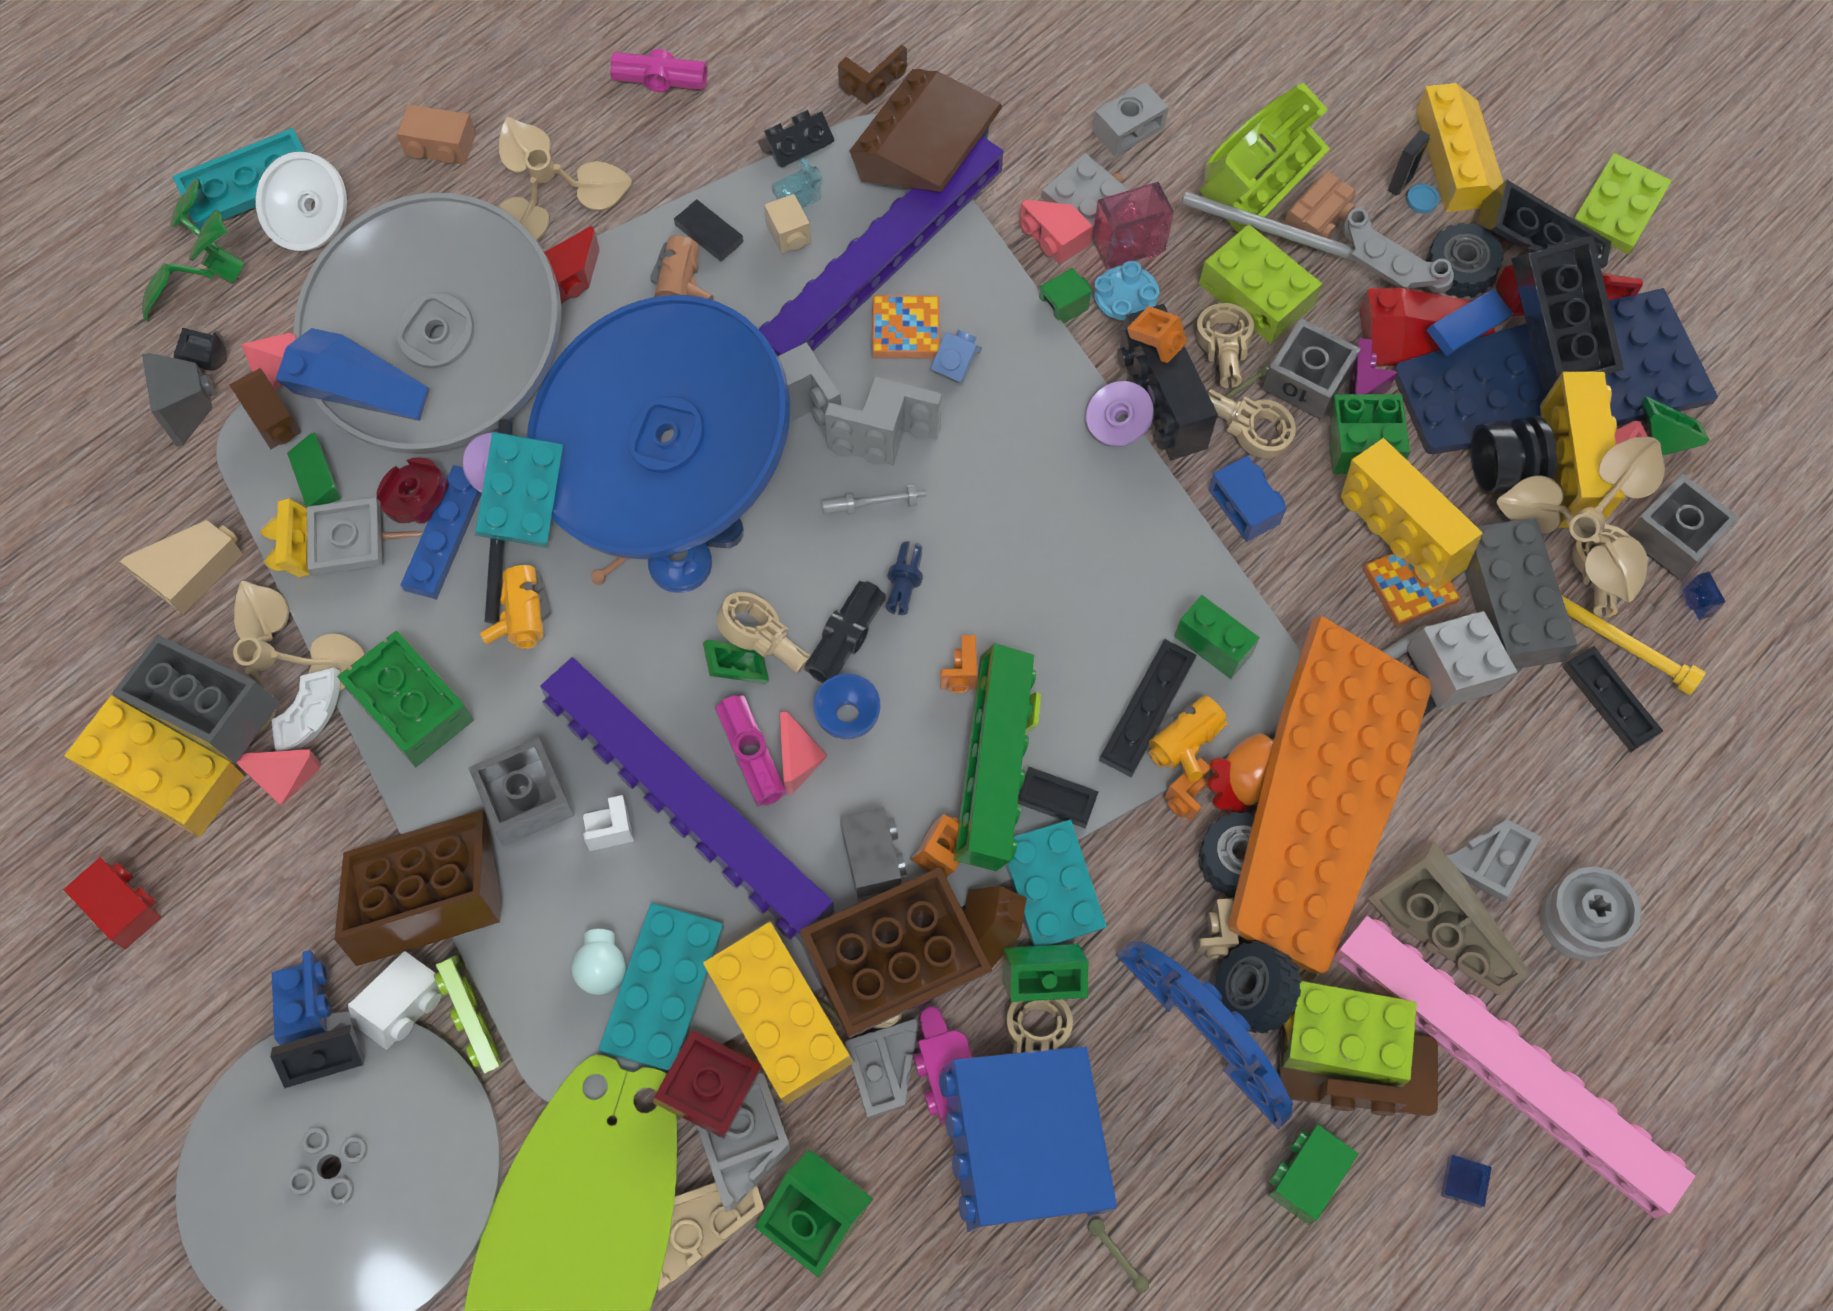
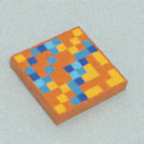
M873 295V358H935L939 350V296Z
M1394 553L1369 562L1363 568L1365 575L1396 628L1457 604L1461 599L1451 581L1435 591L1429 583H1424L1417 577L1414 567L1406 558L1400 559Z

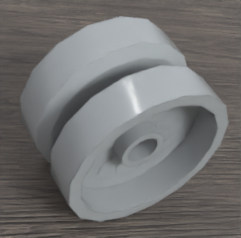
M1592 866L1577 869L1548 891L1541 902L1539 920L1543 934L1553 948L1568 958L1590 961L1601 959L1632 938L1640 925L1641 907L1636 892L1626 879L1612 870Z

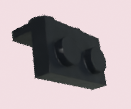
M806 110L791 117L793 121L791 125L783 128L782 124L779 123L764 130L766 137L758 140L762 152L771 151L777 165L784 167L834 142V137L822 111L810 115L809 111Z

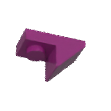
M1359 338L1356 346L1361 348L1350 373L1349 394H1384L1391 388L1397 372L1375 369L1377 354L1372 353V340Z

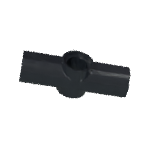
M859 581L841 610H835L829 617L823 629L821 641L805 664V671L817 681L824 683L826 680L838 675L851 653L853 655L856 654L863 645L870 623L886 600V594L877 585L869 581Z

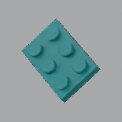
M492 432L475 536L547 547L563 444Z
M1071 820L1014 836L1013 839L1017 841V849L1012 861L1006 864V868L1014 892L1027 898L1023 920L1032 946L1055 945L1107 928Z

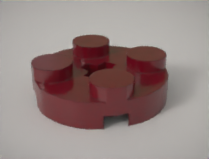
M416 457L406 460L409 465L398 469L397 466L390 469L382 478L377 488V499L381 503L379 507L391 520L398 523H411L415 521L418 524H422L430 520L433 510L439 505L449 487V481L434 462L426 458ZM408 490H414L412 493L406 494Z

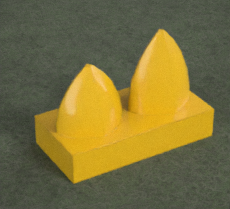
M290 498L278 501L277 515L270 519L260 531V534L264 537L276 540V546L267 555L264 564L272 570L287 571L298 578L310 575L307 566V508Z

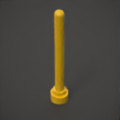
M1562 596L1569 617L1673 678L1672 682L1677 684L1676 688L1690 696L1705 676L1706 672L1693 664L1691 667L1685 663L1682 666Z

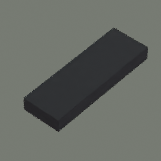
M1595 646L1566 662L1562 667L1631 753L1663 732L1662 728Z

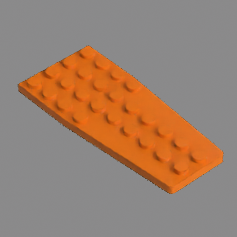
M1323 616L1312 619L1279 718L1228 921L1229 929L1233 933L1251 942L1265 943L1289 955L1292 958L1291 961L1296 963L1297 966L1313 974L1326 973L1329 970L1403 783L1431 693V685L1428 678Z

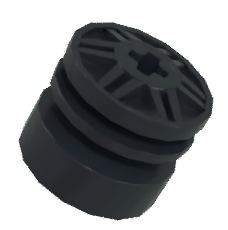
M1540 415L1525 419H1514L1510 424L1506 421L1480 424L1473 431L1470 452L1472 470L1479 488L1486 495L1506 493L1520 481L1531 476H1546L1554 480L1557 470L1556 443L1552 429Z

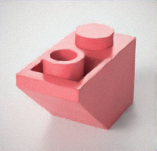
M1025 200L1021 203L1019 220L1021 228L1027 235H1032L1039 242L1044 253L1047 256H1052L1060 265L1090 245L1093 226L1073 205Z

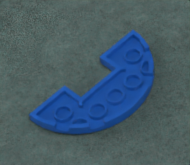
M1132 941L1117 953L1118 959L1168 1012L1176 1006L1229 1062L1223 1071L1279 1130L1291 1118L1293 1102L1273 1065L1248 1033L1251 1027L1245 1018L1236 1011L1231 1013L1222 1004L1221 994L1211 983L1205 981L1202 984L1180 964L1158 949L1141 941Z

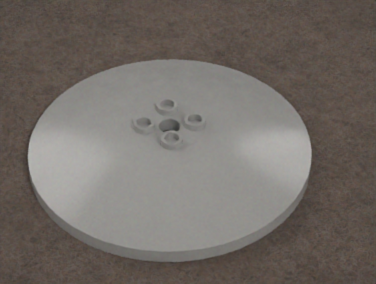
M440 192L421 193L398 198L371 209L347 225L329 242L311 267L302 286L296 306L293 334H295L297 339L311 328L342 334L427 386L430 390L420 421L313 398V400L333 422L367 444L401 453H434L469 444L476 437L485 433H491L498 428L499 420H509L528 402L547 374L554 358L561 327L560 292L555 273L541 246L530 232L513 216L491 203L471 196ZM437 325H443V334L438 338L431 339V329Z
M349 1012L332 1013L330 1017H326L327 1031L332 1030L339 1023L352 1025ZM414 1023L412 1030L403 1040L395 1041L386 1050L352 1025L365 1056L363 1066L284 1089L270 1057L272 1047L279 1046L273 1034L239 1058L218 1080L195 1115L185 1139L176 1180V1211L181 1240L189 1262L205 1288L227 1311H421L439 1297L461 1274L479 1247L481 1237L486 1229L500 1190L502 1143L496 1113L485 1086L463 1056L445 1040ZM330 1157H338L341 1162V1170L334 1178L325 1179L321 1172L323 1163Z

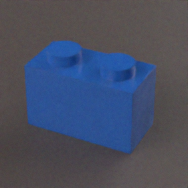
M1248 455L1212 475L1208 491L1245 542L1280 525L1287 509L1285 501L1278 491H1274L1266 481L1262 468L1257 464L1254 465Z

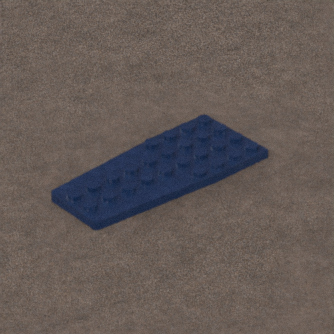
M1664 288L1639 293L1636 296L1608 300L1624 367L1622 371L1605 375L1606 385L1610 386L1612 393L1610 402L1611 416L1616 418L1617 426L1629 424L1633 421L1646 420L1642 400L1645 396L1679 412L1710 405L1716 401L1718 395ZM1527 323L1477 338L1449 356H1446L1442 350H1438L1400 362L1394 370L1397 372L1395 382L1402 394L1403 401L1422 446L1428 454L1471 449L1472 434L1477 425L1498 421H1506L1510 424L1514 419L1541 416L1540 405L1551 390H1542Z

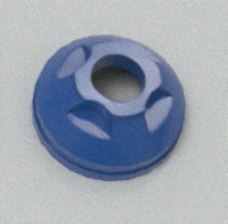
M706 543L689 549L688 555L681 561H672L668 556L648 558V569L651 578L660 588L669 592L685 593L698 588L707 580L712 569V556Z
M840 674L826 680L816 692L814 698L816 720L825 732L835 738L855 739L868 733L878 720L880 714L879 694L872 683L859 675ZM844 705H852L858 710L859 714L854 721L843 722L837 717V711Z

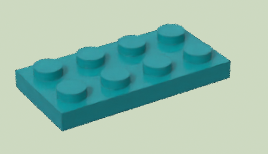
M292 127L175 174L172 177L181 196L195 178L200 180L202 188L198 189L194 203L188 212L195 226L201 230L203 224L215 209L221 212L223 221L255 208L259 181L270 164L283 155L292 152H305Z
M650 903L598 1049L600 1053L668 1073L690 1031L709 975L703 962L715 956L724 930L723 923Z

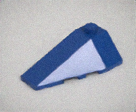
M314 328L305 332L286 347L276 376V380L294 394L420 421L430 390L424 384L346 336Z

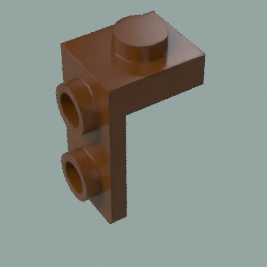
M900 45L870 73L845 57L838 64L839 86L845 93L855 96L867 105L875 97L882 95L886 87L894 79L900 78L905 73L908 66L907 48Z

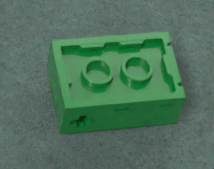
M396 630L386 638L388 640L386 643L384 641L380 642L353 663L350 671L348 669L344 670L337 678L349 694L416 768L474 720L461 700Z

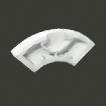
M330 668L300 676L299 692L294 703L283 714L271 719L275 752L299 750L322 731L329 721L338 700L340 680L337 676L340 674V670Z

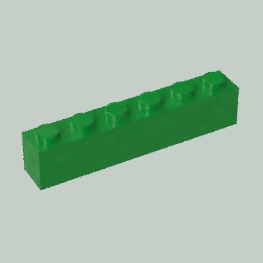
M996 643L980 656L954 855V861L995 872L1012 861L1017 849V841L1013 839L1014 829L1021 814V806L1017 803L1019 790L1025 779V771L1021 768L1023 756L1029 744V737L1025 733L1026 725L1033 709L1032 702H1029L1030 690L1036 680V670L1033 669V654Z

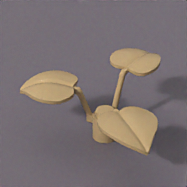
M507 117L499 138L500 158L503 165L513 173L520 174L528 170L531 176V201L529 203L522 197H512L502 202L499 208L519 221L536 241L543 237L549 226L548 212L544 208L536 206L538 183H547L555 174L560 175L572 187L578 188L577 198L579 202L587 209L593 211L610 209L621 200L632 186V179L623 170L599 161L581 165L577 171L578 181L573 180L561 169L559 164H553L550 156L551 142L543 130Z
M1636 437L1620 442L1612 447L1603 457L1599 473L1604 481L1614 484V486L1596 508H1584L1575 517L1567 507L1560 506L1563 500V491L1553 479L1546 476L1528 477L1498 498L1497 505L1511 521L1536 518L1541 534L1554 531L1559 526L1561 512L1566 517V523L1570 525V533L1576 540L1581 542L1592 540L1595 543L1603 542L1604 545L1594 547L1587 555L1585 562L1587 576L1600 589L1616 595L1626 602H1631L1638 595L1646 580L1648 572L1647 553L1641 543L1631 536H1621L1611 542L1608 537L1600 535L1605 526V517L1602 511L1620 489L1630 498H1643L1651 495L1660 487L1665 475V464L1660 442L1651 437Z
M246 581L240 582L234 606V624L240 640L234 647L233 655L237 663L247 667L245 674L250 675L262 687H264V683L257 674V671L269 669L276 660L311 666L309 674L330 668H336L342 673L346 669L350 671L352 669L351 665L365 655L364 650L357 642L349 637L335 633L322 635L312 642L310 647L312 659L275 651L267 642H271L273 639L271 633L280 632L287 624L289 617L287 600L281 593L271 588L258 586ZM341 682L339 692L346 689ZM276 709L256 736L264 732L272 723L271 719L275 717Z

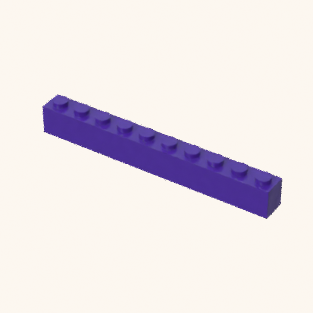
M981 136L941 192L911 188L902 198H897L892 203L890 210L881 218L878 217L873 220L868 230L860 238L853 239L841 256L837 259H832L815 280L811 279L806 283L802 292L793 301H787L776 317L770 322H765L759 328V331L772 345L777 356L806 342L812 351L819 347L1002 172L1004 150L984 136Z
M571 657L540 685L545 699L542 701L545 707L555 717L562 714L570 722L567 727L579 740L583 741L587 738L595 746L592 748V751L604 764L608 765L612 762L620 769L617 773L618 776L629 788L633 789L636 786L646 794L643 800L653 811L658 814L663 810L671 818L668 823L674 831L682 838L689 835L697 843L695 846L696 851L708 863L715 860L724 869L721 872L723 877L734 888L737 889L741 885L751 894L748 900L760 913L764 914L766 911H769L778 920L775 926L786 938L791 940L795 936L800 941L799 930L830 917L835 912L833 901L575 658Z

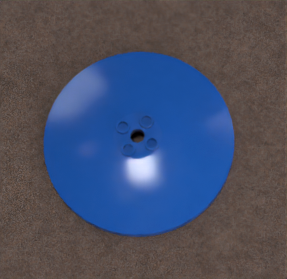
M689 295L658 296L628 304L605 315L591 324L564 349L545 376L531 410L527 438L563 444L551 518L563 530L584 545L599 552L622 558H659L692 549L709 541L736 522L754 504L772 478L781 459L790 424L788 383L779 357L759 329L745 316L720 302ZM669 429H674L672 439L662 443L661 436Z

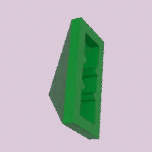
M1647 396L1642 400L1650 437L1660 442L1662 456L1703 446L1710 440L1700 421Z
M712 640L703 642L710 676L760 684L769 682L764 657L755 650H747L734 644Z

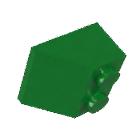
M809 1149L786 1173L755 1228L819 1278L855 1229L873 1198Z

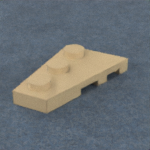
M716 1182L675 1196L670 1236L658 1284L659 1292L666 1289L764 1212L765 1208L758 1185L732 1211L727 1213L725 1212Z

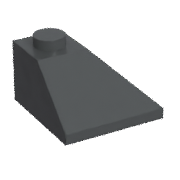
M152 353L142 354L151 412L175 445H184L212 410L210 395L215 394L213 382L208 374L203 375L198 365L194 362Z

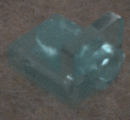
M806 157L799 160L800 171L772 183V192L777 199L795 194L801 208L821 200L820 185L823 184V178L819 169L816 166L812 167Z

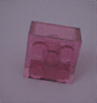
M1159 181L1098 200L1092 241L1106 270L1116 266H1123L1127 261H1136L1145 257H1156L1166 251L1174 210Z

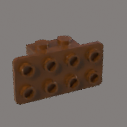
M1284 1023L1282 1024L1279 1077L1291 1100L1329 1104L1331 1109L1339 1111H1354L1355 1108L1371 1109L1372 1114L1381 1116H1393L1395 1112L1432 1116L1437 1112L1438 1043L1435 1038L1414 1035L1411 1080L1403 1087H1394L1282 1067L1283 1056L1286 1051L1284 1050L1286 1030Z

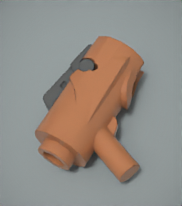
M674 235L670 236L668 242L663 244L650 276L651 282L656 285L654 297L689 295L713 300L714 296L696 286V280L693 277L694 273H698L699 251L697 250L699 245L697 242L685 236Z

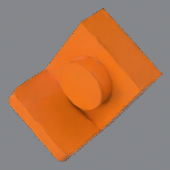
M1150 306L1127 327L1131 339L1156 347L1160 360L1168 363L1187 343L1180 317Z
M961 635V648H954L955 669L940 670L941 689H948L952 693H965L970 689H976L977 685L976 635Z
M1201 757L1197 762L1202 771V777L1196 781H1190L1186 772H1184L1170 785L1165 795L1170 809L1181 818L1185 816L1190 822L1197 817L1202 808L1193 798L1207 786L1205 778L1210 771V766Z

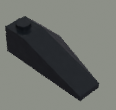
M1504 181L1482 201L1477 224L1485 227L1489 232L1503 240L1539 251L1593 235L1600 267L1603 269L1607 266L1612 243L1610 240L1511 181Z

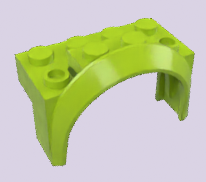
M1305 83L1298 84L1283 93L1247 120L1216 149L1206 162L1204 176L1206 183L1199 191L1208 199L1265 217L1330 150L1326 143L1310 127L1328 109ZM1259 134H1263L1266 137V140L1276 148V152L1262 140ZM1274 159V162L1256 179L1255 177ZM1226 219L1238 233L1246 227V225Z

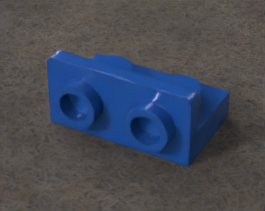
M311 950L302 952L303 964L271 972L274 1039L279 1045L327 1032L326 1017L331 1016V1007L327 995L324 994V984H328L329 976L324 961L318 962Z

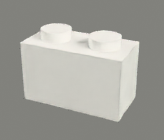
M404 951L348 1004L352 1025L386 1050L394 1042L403 1040L412 1030L413 1024L424 1013L427 1014L434 1010L441 999L442 994L434 978L435 972Z

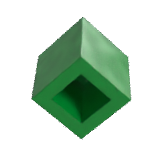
M1071 268L1041 285L1039 298L1042 302L1047 300L1055 311V318L1057 320L1061 319L1063 323H1066L1089 310L1092 289L1089 282L1084 277H1080Z

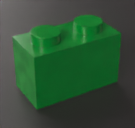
M1203 595L1182 616L1174 635L1176 639L1230 679L1235 676L1252 656L1260 639L1259 636Z
M1079 944L1003 948V985L1011 1002L1088 998L1089 961Z
M1318 1124L1310 1129L1309 1132L1304 1129L1299 1132L1290 1146V1149L1295 1152L1288 1165L1281 1162L1268 1181L1274 1185L1268 1196L1308 1225L1318 1220L1359 1154Z

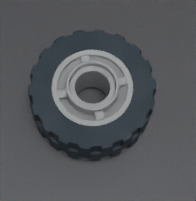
M1232 812L1228 816L1223 815L1219 817L1216 823H1212L1208 827L1199 850V867L1204 873V879L1213 886L1214 890L1220 891L1225 894L1224 896L1230 898L1235 897L1244 862L1237 859L1233 851L1241 850L1246 852L1255 818L1249 812Z

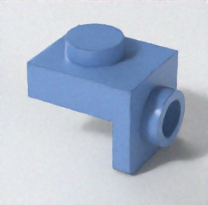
M959 329L956 335L946 332L930 369L963 383L976 352L980 353L982 349L981 346L974 344L977 337Z

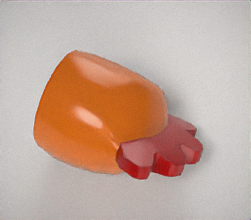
M1262 733L1255 734L1238 744L1226 759L1219 757L1211 760L1209 766L1214 771V775L1208 779L1207 787L1211 791L1217 792L1213 798V805L1220 810L1227 809V813L1230 815L1232 812L1244 813L1248 806H1258L1274 742L1272 739Z

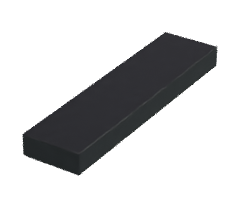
M1164 639L1099 759L1100 762L1132 778L1149 747V741L1156 734L1160 723L1163 721L1197 656L1196 654Z

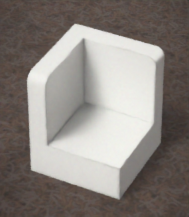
M623 795L608 798L609 809L584 814L583 819L586 832L583 833L589 851L634 842L628 806Z

